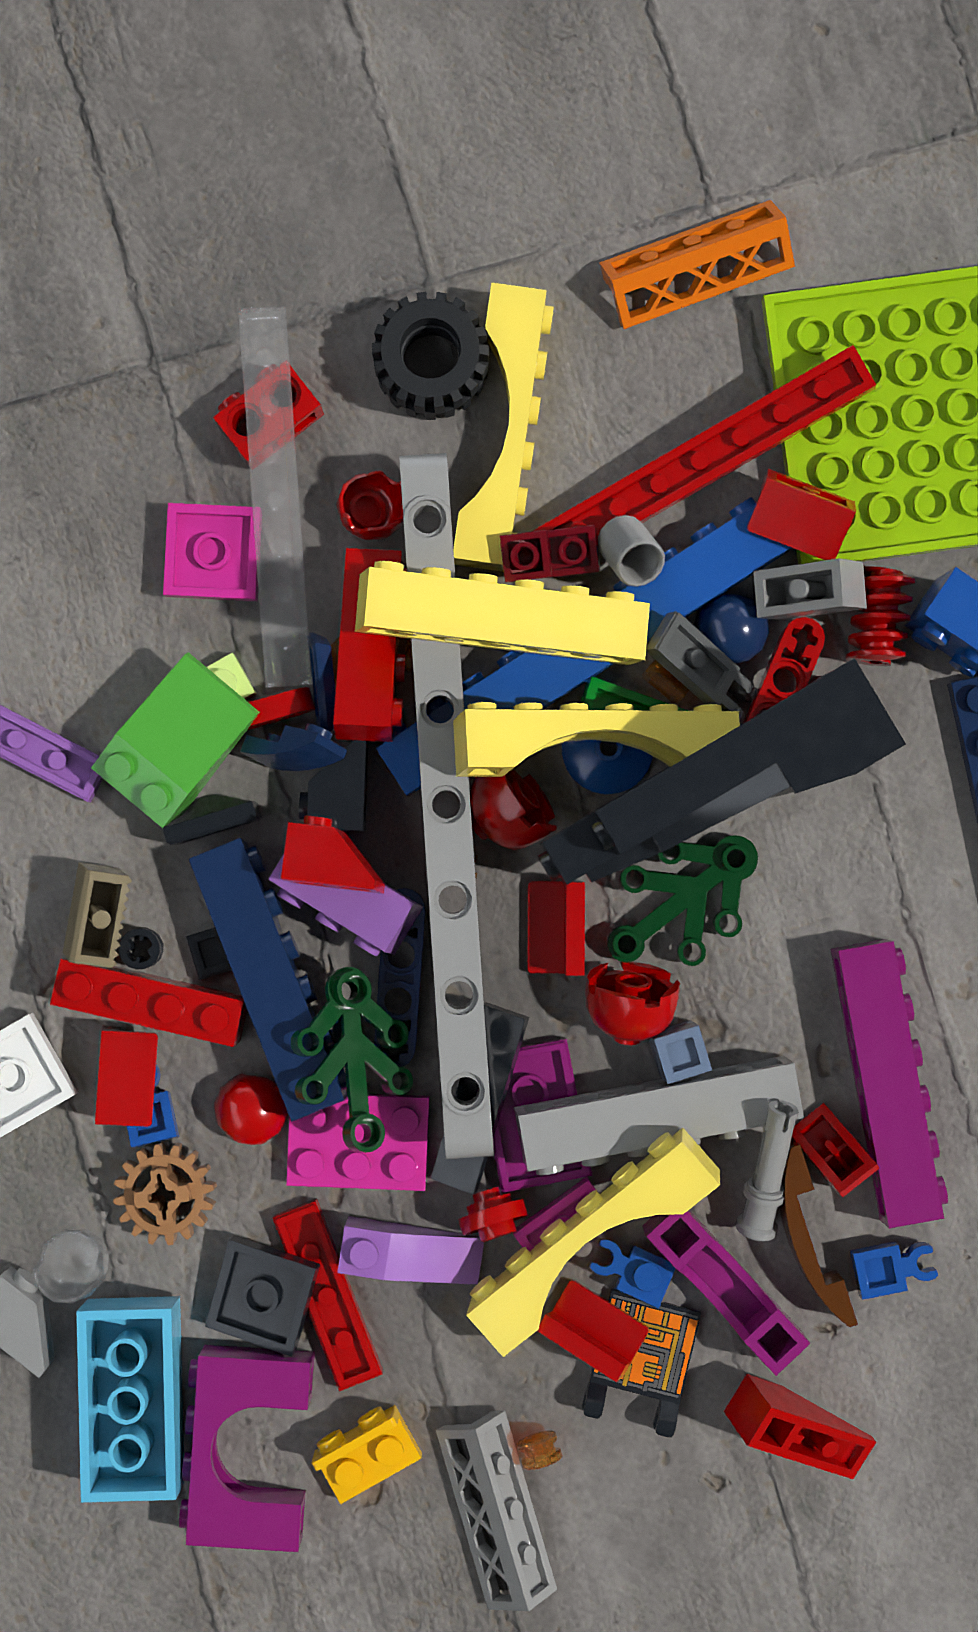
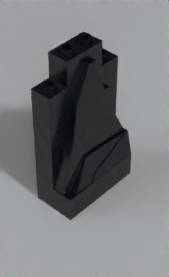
M854 658L832 672L811 682L807 687L770 709L757 714L756 717L748 722L740 724L736 729L687 758L662 770L544 840L540 845L545 852L537 857L549 878L553 881L560 877L563 884L568 885L586 874L592 883L664 852L768 798L790 793L797 794L856 775L905 746L906 743Z

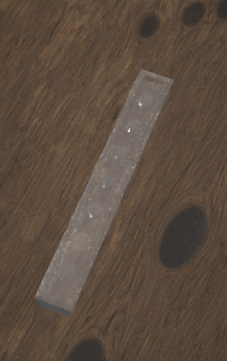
M286 307L238 309L265 687L312 685L307 639L308 622Z

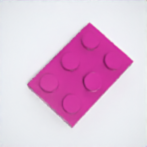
M368 1094L369 1114L378 1117L385 1128L384 1141L373 1152H354L344 1143L342 1130L345 1122L349 1119L348 1100L297 1121L291 1122L289 1116L286 1186L425 1191L429 1096ZM357 1125L355 1128V1138L360 1142L364 1137V1130L362 1126Z

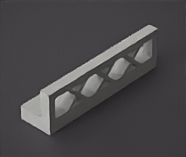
M491 1411L472 1424L444 1425L437 1429L436 1433L488 1610L530 1611L554 1593L557 1587L506 1412ZM456 1439H465L470 1455L469 1461L459 1453ZM470 1483L480 1491L483 1499L482 1506L472 1497L469 1487ZM483 1528L494 1537L497 1547L496 1551L485 1542L482 1532ZM496 1573L507 1582L510 1595L500 1593L495 1576Z

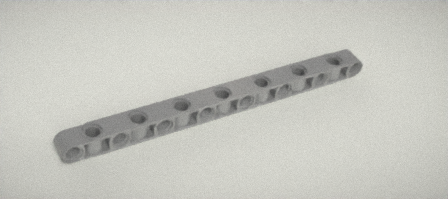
M447 453L399 456L407 572L422 574V568L436 567L450 570L451 577L455 578ZM423 512H432L439 517L441 525L435 532L429 534L422 533L414 526L416 517ZM411 639L446 1159L494 1156L469 777H456L453 720L464 711L460 644ZM437 698L448 700L454 709L452 718L441 724L431 721L426 713L428 704ZM445 791L455 794L460 802L459 812L454 817L448 819L437 816L432 807L435 796ZM458 886L465 892L466 904L463 909L455 913H449L442 909L439 904V895L444 888ZM457 981L467 983L473 991L470 1002L461 1007L451 1005L445 997L447 987ZM462 1077H470L479 1085L476 1096L467 1101L456 1098L451 1090L454 1082Z

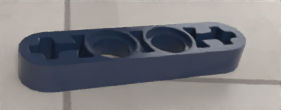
M401 888L396 891L410 896L411 900L423 906L411 927L418 929L417 937L406 935L403 940L413 947L415 958L408 967L399 968L391 964L388 953L381 950L377 1004L391 1018L400 1021L411 1020V1029H408L409 1036L405 1043L408 1044L409 1049L408 1051H402L399 1059H391L390 1051L382 1049L377 1040L376 1028L374 1045L398 1067L407 1065L414 1057L416 1049L425 925V902L419 893L409 888ZM397 987L407 990L412 999L411 1007L408 1011L401 1014L392 1013L385 1005L387 992ZM392 1026L388 1030L389 1039L392 1036Z

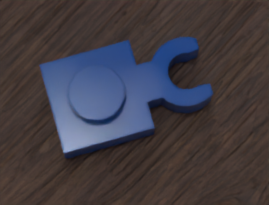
M157 1064L155 1073V1087L158 1085L160 1081V1069ZM154 1088L153 1116L150 1126H127L132 1148L179 1137L169 1091L157 1093L156 1088Z
M600 1240L598 1245L610 1251L612 1256L611 1262L605 1267L590 1262L589 1269L595 1274L608 1276L613 1273L618 1275L619 1278L614 1289L659 1309L676 1268L669 1261L637 1246H632L628 1257L622 1255L616 1243L610 1240Z
M894 1241L850 1250L860 1298L864 1300L908 1291L905 1277L914 1276L921 1281H930L938 1277V1272L934 1267L920 1269L917 1266L918 1258L923 1254L932 1253L933 1247L926 1242H917L912 1244L906 1250V1253L901 1254L899 1245Z

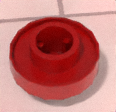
M499 1187L473 1194L474 1204L466 1207L468 1215L458 1220L463 1235L478 1232L481 1242H485L516 1232L514 1221L528 1216L523 1199L512 1201L510 1193L501 1195Z

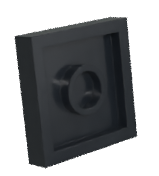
M234 1235L227 1244L205 1327L292 1357L297 1351L320 1264Z

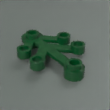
M733 835L721 839L715 847L681 842L677 845L679 848L678 856L672 860L666 859L662 852L657 854L658 859L665 864H676L681 860L710 865L696 877L647 872L644 868L637 865L625 868L621 872L620 883L626 891L639 893L643 890H652L675 894L633 927L620 925L614 928L607 938L609 953L621 962L635 961L644 951V941L686 909L683 940L677 947V956L682 963L688 966H696L702 963L706 956V948L702 943L707 892L721 881V910L713 919V927L723 937H734L742 929V918L738 914L742 880L753 874L758 864V853L753 843L745 837ZM734 849L739 850L743 854V863L736 868L730 866L727 861L728 853ZM632 870L639 871L643 877L642 884L637 888H631L626 883V875ZM727 914L732 915L736 921L735 928L730 932L722 931L719 925L720 919ZM624 935H630L635 940V947L629 953H623L618 948V941ZM689 943H695L700 950L699 956L695 960H686L683 955L684 947Z
M343 967L335 970L327 979L325 985L326 1004L307 1028L298 1029L291 1037V1048L296 1055L300 1057L315 1056L323 1048V1037L339 1018L341 1020L342 1036L312 1076H305L299 1079L295 1086V1095L302 1104H320L327 1097L329 1085L345 1065L349 1119L343 1126V1140L345 1145L354 1152H373L382 1145L385 1137V1128L378 1117L369 1114L365 1064L381 1077V1086L389 1095H404L408 1093L413 1085V1077L407 1068L398 1067L362 1034L361 1017L377 1029V1040L382 1047L387 1049L402 1047L408 1040L409 1032L407 1026L402 1021L391 1018L370 998L372 992L371 983L362 971L354 967ZM343 983L348 984L351 989L349 999H345L342 995ZM391 1026L397 1031V1039L394 1043L388 1037V1030ZM305 1034L312 1038V1047L309 1051L305 1050L302 1045V1038ZM395 1073H398L402 1080L399 1089H396L392 1083ZM309 1082H313L317 1088V1093L313 1099L309 1098L306 1093V1087ZM357 1125L362 1126L364 1130V1137L360 1142L355 1138V1128Z

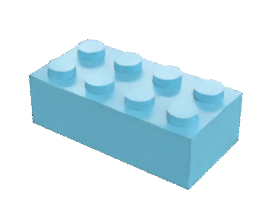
M180 1296L87 1299L76 1311L81 1503L176 1500L185 1482L182 1481L184 1432Z

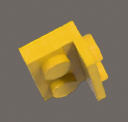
M396 1405L383 1411L381 1406L376 1407L362 1415L357 1420L359 1425L344 1434L340 1429L335 1430L317 1442L318 1449L314 1451L311 1464L315 1471L322 1470L340 1504L422 1459V1452Z

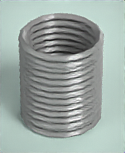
M627 515L615 517L601 529L598 536V549L623 583L634 587L643 586L655 580L661 573L665 563V554L661 546L638 519ZM637 546L633 552L624 556L630 549Z

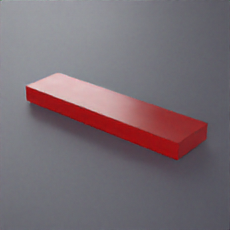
M311 1200L274 1215L273 1221L285 1252L320 1264L308 1312L338 1390L342 1391L382 1375L383 1368L347 1275L337 1273L340 1257L318 1200Z

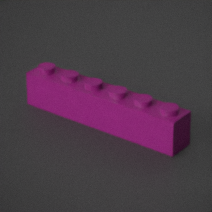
M887 939L831 948L867 1153L879 1166V1169L872 1174L879 1219L889 1229L944 1219L942 1205L948 1204V1193L943 1177H937L934 1159L940 1157V1150L935 1132L933 1130L928 1131L925 1113L931 1112V1100L926 1085H920L917 1067L923 1065V1057L918 1040L912 1039L908 1021L914 1020V1008L909 993L903 994L900 976L906 974L903 952L900 947L895 948L894 941Z

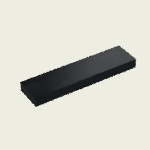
M486 1002L484 1003L492 1136L494 1138L529 1017ZM470 1077L460 1078L455 1097L464 1101L470 1100L476 1096L479 1085ZM443 1135L431 1179L473 1195L478 1191L488 1156L446 1159L445 1137Z

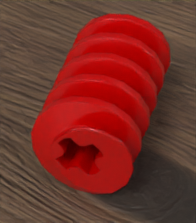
M863 566L864 574L868 576L864 577L867 609H860L859 611L864 613L851 617V625L861 630V632L852 633L848 636V643L860 650L847 653L845 659L851 661L855 658L858 664L891 666V660L906 656V652L893 645L895 641L908 639V633L897 629L896 623L910 621L911 616L898 610V607L901 604L913 602V597L901 592V587L915 584V578L896 569Z

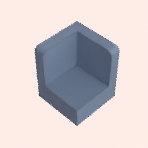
M689 1020L669 1026L665 1031L649 1039L660 1077L667 1084L712 1071L699 1025Z

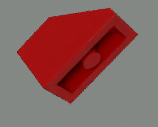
M304 816L303 824L288 822L281 871L282 880L294 884L384 894L385 884L348 835L332 827V819Z

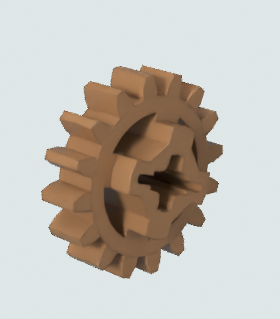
M163 1141L157 1142L154 1145L153 1155L145 1147L141 1148L136 1152L139 1164L128 1159L122 1167L129 1176H119L114 1183L117 1187L124 1189V1193L113 1199L115 1205H125L126 1211L119 1218L120 1222H127L132 1219L136 1223L131 1233L134 1237L143 1230L149 1232L148 1244L153 1245L160 1235H164L167 1244L173 1245L177 1239V1232H180L188 1240L194 1234L191 1223L203 1227L208 1218L201 1210H212L216 1203L213 1199L206 1197V1193L213 1191L217 1187L216 1182L205 1181L204 1179L211 1166L206 1164L198 1167L194 1163L199 1154L196 1150L187 1157L181 1155L182 1143L179 1142L173 1146L170 1152H166ZM174 1165L183 1169L190 1178L185 1179L174 1170ZM151 1166L150 1182L141 1187H136L141 1173L144 1169ZM163 1183L167 1191L175 1192V1195L168 1203H166L163 1195L157 1196L156 1190ZM195 1199L191 1212L179 1220L180 1204ZM141 1208H145L155 1215L156 1221L148 1217Z

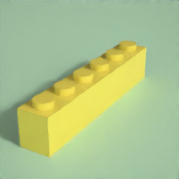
M377 561L374 567H368L360 574L355 632L625 665L644 661L646 657L650 603L634 601V594L613 591L607 592L606 597L589 595V588L582 586H562L561 592L545 590L544 583L536 580H516L515 586L498 584L497 576L480 573L469 574V580L452 578L450 570L436 567L422 568L421 574L403 571V564L391 561Z

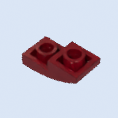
M595 525L500 535L505 583L515 582L516 580H534L600 572Z

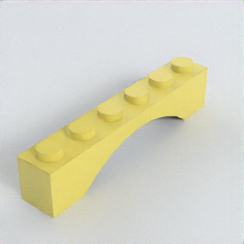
M491 282L485 331L487 333V344L498 362L506 384L509 404V426L502 453L491 476L477 495L458 513L453 548L454 565L504 572L500 535L517 534L513 533L515 515L524 516L528 488L519 487L522 469L531 470L534 443L526 442L528 424L537 425L541 397L532 396L534 380H544L547 352L539 351L541 334L550 335L554 310L553 306L545 305L547 290Z
M491 702L472 703L467 706L468 709H465L453 720L456 777H503L524 759L542 749L564 742L581 740L621 743L640 749L671 767L739 727V711H722L721 705L718 704L699 705L694 707L693 711H678V706L675 704H658L651 706L649 711L633 710V705L627 703L611 704L606 706L605 710H588V705L585 703L564 704L560 706V710H543V705L540 703L517 704L514 706V710L497 709L496 704Z
M681 1128L673 1136L666 1132L657 1138L648 1148L647 1152L649 1155L637 1165L631 1161L621 1167L612 1177L611 1181L613 1184L601 1194L597 1190L589 1193L576 1206L575 1210L577 1213L565 1223L558 1219L549 1225L540 1236L542 1241L530 1252L526 1247L521 1248L506 1262V1270L495 1279L491 1275L485 1277L471 1290L470 1296L472 1298L466 1316L503 1357L539 1329L543 1306L552 1283L566 1262L587 1242L607 1229L633 1219L654 1215L684 1214L720 1186V1169L684 1128Z

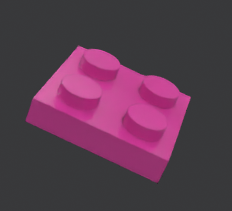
M168 503L163 595L173 598L258 602L262 509L260 507Z

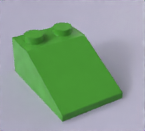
M188 652L114 735L91 769L159 826L164 828L186 812L260 712Z

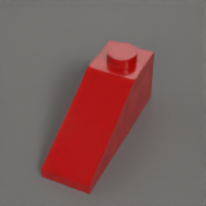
M746 1374L723 1411L747 1446L850 1479H854L876 1444V1440L871 1435L786 1387Z

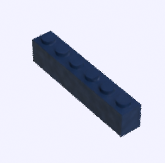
M238 838L189 858L192 870L291 1122L348 1100L345 1091L347 1089L345 1066L329 1085L327 1097L320 1104L305 1105L296 1098V1083L302 1077L312 1076L330 1052L328 1046L334 1044L335 1041L331 1030H329L323 1037L324 1044L322 1050L315 1056L300 1057L291 1048V1037L298 1029L307 1028L316 1017L311 1002L317 1000V995L308 974L299 975L293 959L300 957V953L290 931L283 933L276 916L283 914V910L273 888L266 890L259 873L266 871V867L257 846L254 845L249 848L246 841ZM305 1034L302 1038V1045L307 1051L312 1047V1038ZM309 1082L306 1087V1093L311 1099L317 1093V1088L313 1082Z

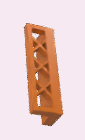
M771 200L599 262L603 279L613 293L619 322L623 329L795 267L786 216ZM777 238L780 257L764 263L753 259L762 243ZM730 255L739 260L732 273L719 279L710 274L717 261ZM687 271L696 276L687 291L675 294L667 290L677 274ZM642 287L653 292L645 306L629 312L625 293Z

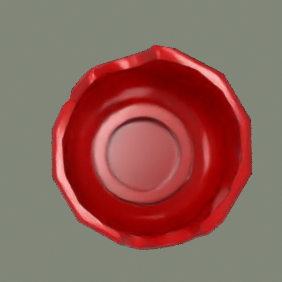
M379 470L368 474H357L343 484L336 506L342 525L350 533L363 540H384L402 527L404 520L401 481L396 482Z
M246 1074L234 1076L220 1087L214 1102L216 1122L231 1140L245 1145L266 1143L281 1132L288 1115L278 1086H276L275 1082L264 1076Z

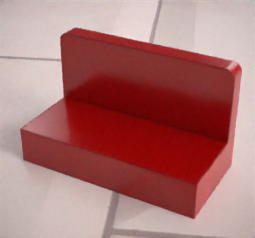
M768 469L761 485L760 496L747 528L752 533L823 560L836 559L856 513L855 501Z
M562 881L529 882L527 969L530 973H560L566 976H585V882L573 881L568 885L563 884Z
M102 1026L95 1124L144 1127L152 1124L158 1045L157 1033L121 1031V1027Z
M571 1280L553 1310L545 1314L537 1331L608 1378L618 1382L625 1375L647 1337L649 1327L578 1281Z

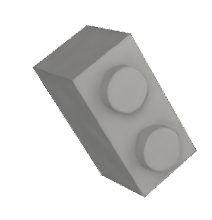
M838 558L753 571L757 618L786 620L867 609L864 567L861 561Z

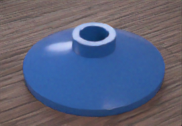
M600 740L562 743V757L570 776L583 788L599 794H616L636 785L647 773L653 757L640 749L615 742L617 752L613 756H605L601 753L600 743L602 741Z

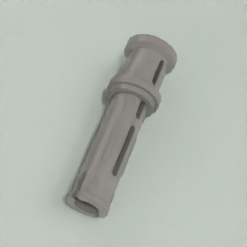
M776 1100L768 1104V1113L754 1176L746 1181L743 1189L746 1201L743 1213L736 1220V1229L740 1234L752 1240H772L778 1231L775 1218L778 1206L784 1202V1188L781 1182L795 1121L799 1113L795 1105L786 1101H780L779 1111L777 1110L778 1102Z

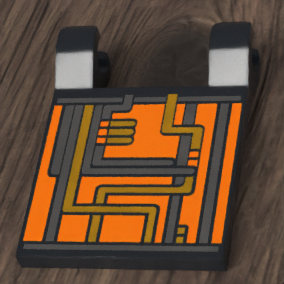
M611 1289L608 1301L647 1325L649 1333L625 1375L618 1382L613 1381L592 1367L582 1401V1411L587 1417L600 1418L603 1413L608 1386L659 1399L660 1402L655 1413L653 1428L660 1436L672 1437L676 1429L679 1405L701 1312L661 1302L659 1309L623 1292Z

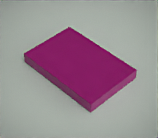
M567 1038L520 1047L493 1138V1149L502 1193L592 1176L591 1166H583L582 1161L564 1164V1170L555 1174L537 1175L536 1170L527 1171L522 1157L514 1107L577 1095Z

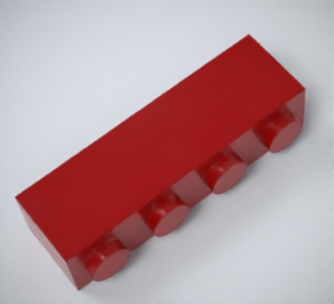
M346 548L333 722L336 739L392 742L393 726L402 727L403 698H395L396 682H405L406 654H398L399 638H407L355 632L360 574L368 567H374L377 561H391L403 564L401 550Z
M66 957L60 959L50 1005L234 1047L240 1042L247 1015L246 1004L242 995L118 966L107 968L69 962Z

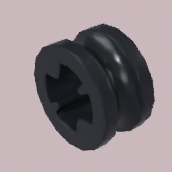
M136 928L128 931L122 937L119 946V955L122 961L128 967L136 970L156 965L164 952V943L160 935L149 928ZM140 935V941L148 938L152 943V946L147 950L150 955L147 961H143V956L135 959L131 954V951L135 948L133 939Z

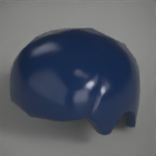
M735 594L719 596L707 603L698 611L693 625L735 664L749 661L762 651L769 634L768 620L757 618L755 600L747 596Z

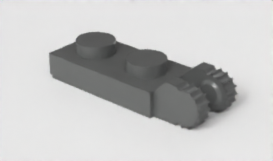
M677 611L666 613L647 645L646 652L704 704L721 705L722 711H739V721L741 724L745 716L744 711L726 693L728 691L736 699L751 703L756 696L757 688L739 672L740 668L683 615Z

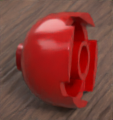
M513 768L503 777H475L470 787L471 821L473 830L481 839L486 840L489 838L495 844L508 849H521L541 841L557 829V825L548 823L555 818L554 811L546 795L530 774L522 779Z
M622 962L621 967L624 971H607L608 963L600 964L590 969L586 981V1008L594 1025L608 1036L614 1037L617 1043L637 1045L641 1041L651 1039L665 1031L672 1022L678 1004L680 982L677 979L674 984L671 983L670 972L650 964L637 962Z

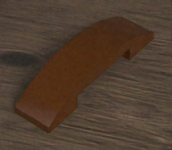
M792 1138L781 1182L784 1188V1202L779 1206L786 1238L794 1258L808 1283L837 1318L848 1327L858 1325L844 1279L836 1270L822 1274L797 1195L815 1189L801 1146Z

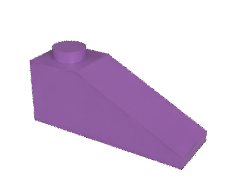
M348 1216L344 1226L337 1273L390 1281L478 1284L484 1242H481L480 1237L475 1235H463L456 1232Z

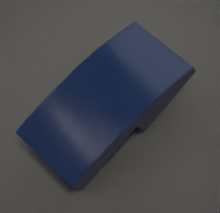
M307 723L305 729L285 725L281 736L268 733L266 739L247 735L240 752L271 769L304 771L321 768L344 759L347 750L331 741L333 733L317 725Z

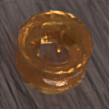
M555 1431L537 1432L524 1437L516 1443L518 1452L525 1455L521 1460L523 1469L535 1470L556 1463L563 1457L561 1448L554 1446V1443L558 1440Z

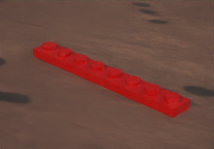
M852 345L533 531L595 525L598 545V536L601 529L615 517L632 516L641 523H644L873 391L876 388V383L856 348Z

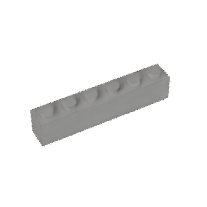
M785 1056L712 1069V1071L667 1084L663 1079L514 1107L523 1162L527 1171L536 1170L537 1175L555 1174L564 1170V1164L582 1161L583 1166L601 1165L610 1161V1155L626 1152L628 1157L649 1155L647 1152L648 1148L657 1138L666 1132L673 1136L681 1128H684L698 1145L701 1143L700 1138L718 1135V1138L723 1140L739 1138L746 1135L745 1129L763 1126L764 1129L768 1104L775 1100L778 1102V1111L780 1101H786L798 1108L799 1113L796 1119L804 1118L795 1063Z

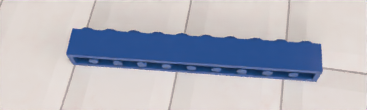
M752 497L729 511L732 519L717 528L714 522L694 533L690 537L694 544L682 552L678 553L675 547L664 552L665 563L663 569L652 582L634 587L619 581L613 586V589L617 592L634 594V601L650 603L647 643L652 639L666 613L677 611L687 618L713 599L754 574L753 571L763 569L793 549L748 530V523L756 506ZM510 651L497 661L500 669L486 678L479 672L462 683L464 710L468 709L467 706L469 704L478 702H491L496 704L497 709L514 710V706L517 704L540 703L543 705L544 710L586 683L589 678L595 677L615 663ZM438 698L428 704L426 713L431 721L441 724L452 718L454 709L449 701L446 703L443 698ZM402 722V727H393L392 742H384L376 749L406 796L409 797L421 789L417 722L408 728Z

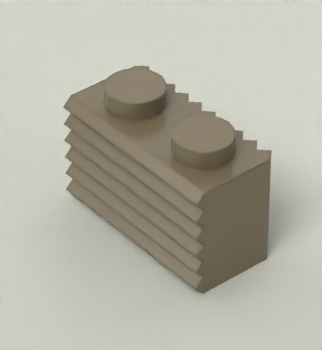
M83 862L78 863L63 953L69 962L107 968L117 965L114 958L119 954L115 949L120 946L117 940L122 937L118 931L124 928L120 922L125 919L122 912L127 909L124 903L129 900L125 894L130 891L127 885L132 882L129 876L120 868Z

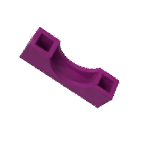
M690 1210L684 1214L654 1215L642 1225L646 1237L680 1273L686 1276L705 1295L734 1328L746 1345L775 1376L810 1345L802 1330Z

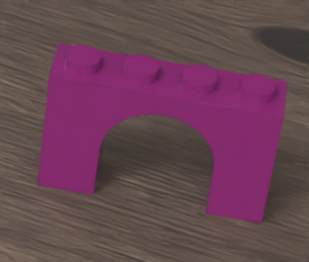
M205 1344L198 1355V1359H191L188 1386L196 1388L195 1405H188L185 1433L193 1435L192 1452H185L182 1467V1481H190L189 1499H182L179 1513V1528H187L186 1545L299 1552L303 1538L306 1490L255 1487L237 1480L228 1472L220 1459L217 1448V1434L219 1427L227 1418L247 1408L263 1407L308 1410L312 1399L315 1351L297 1350L291 1357L268 1348Z

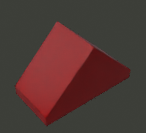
M824 1103L794 1126L792 1138L800 1144L803 1152L841 1197L847 1195L879 1169L877 1163Z

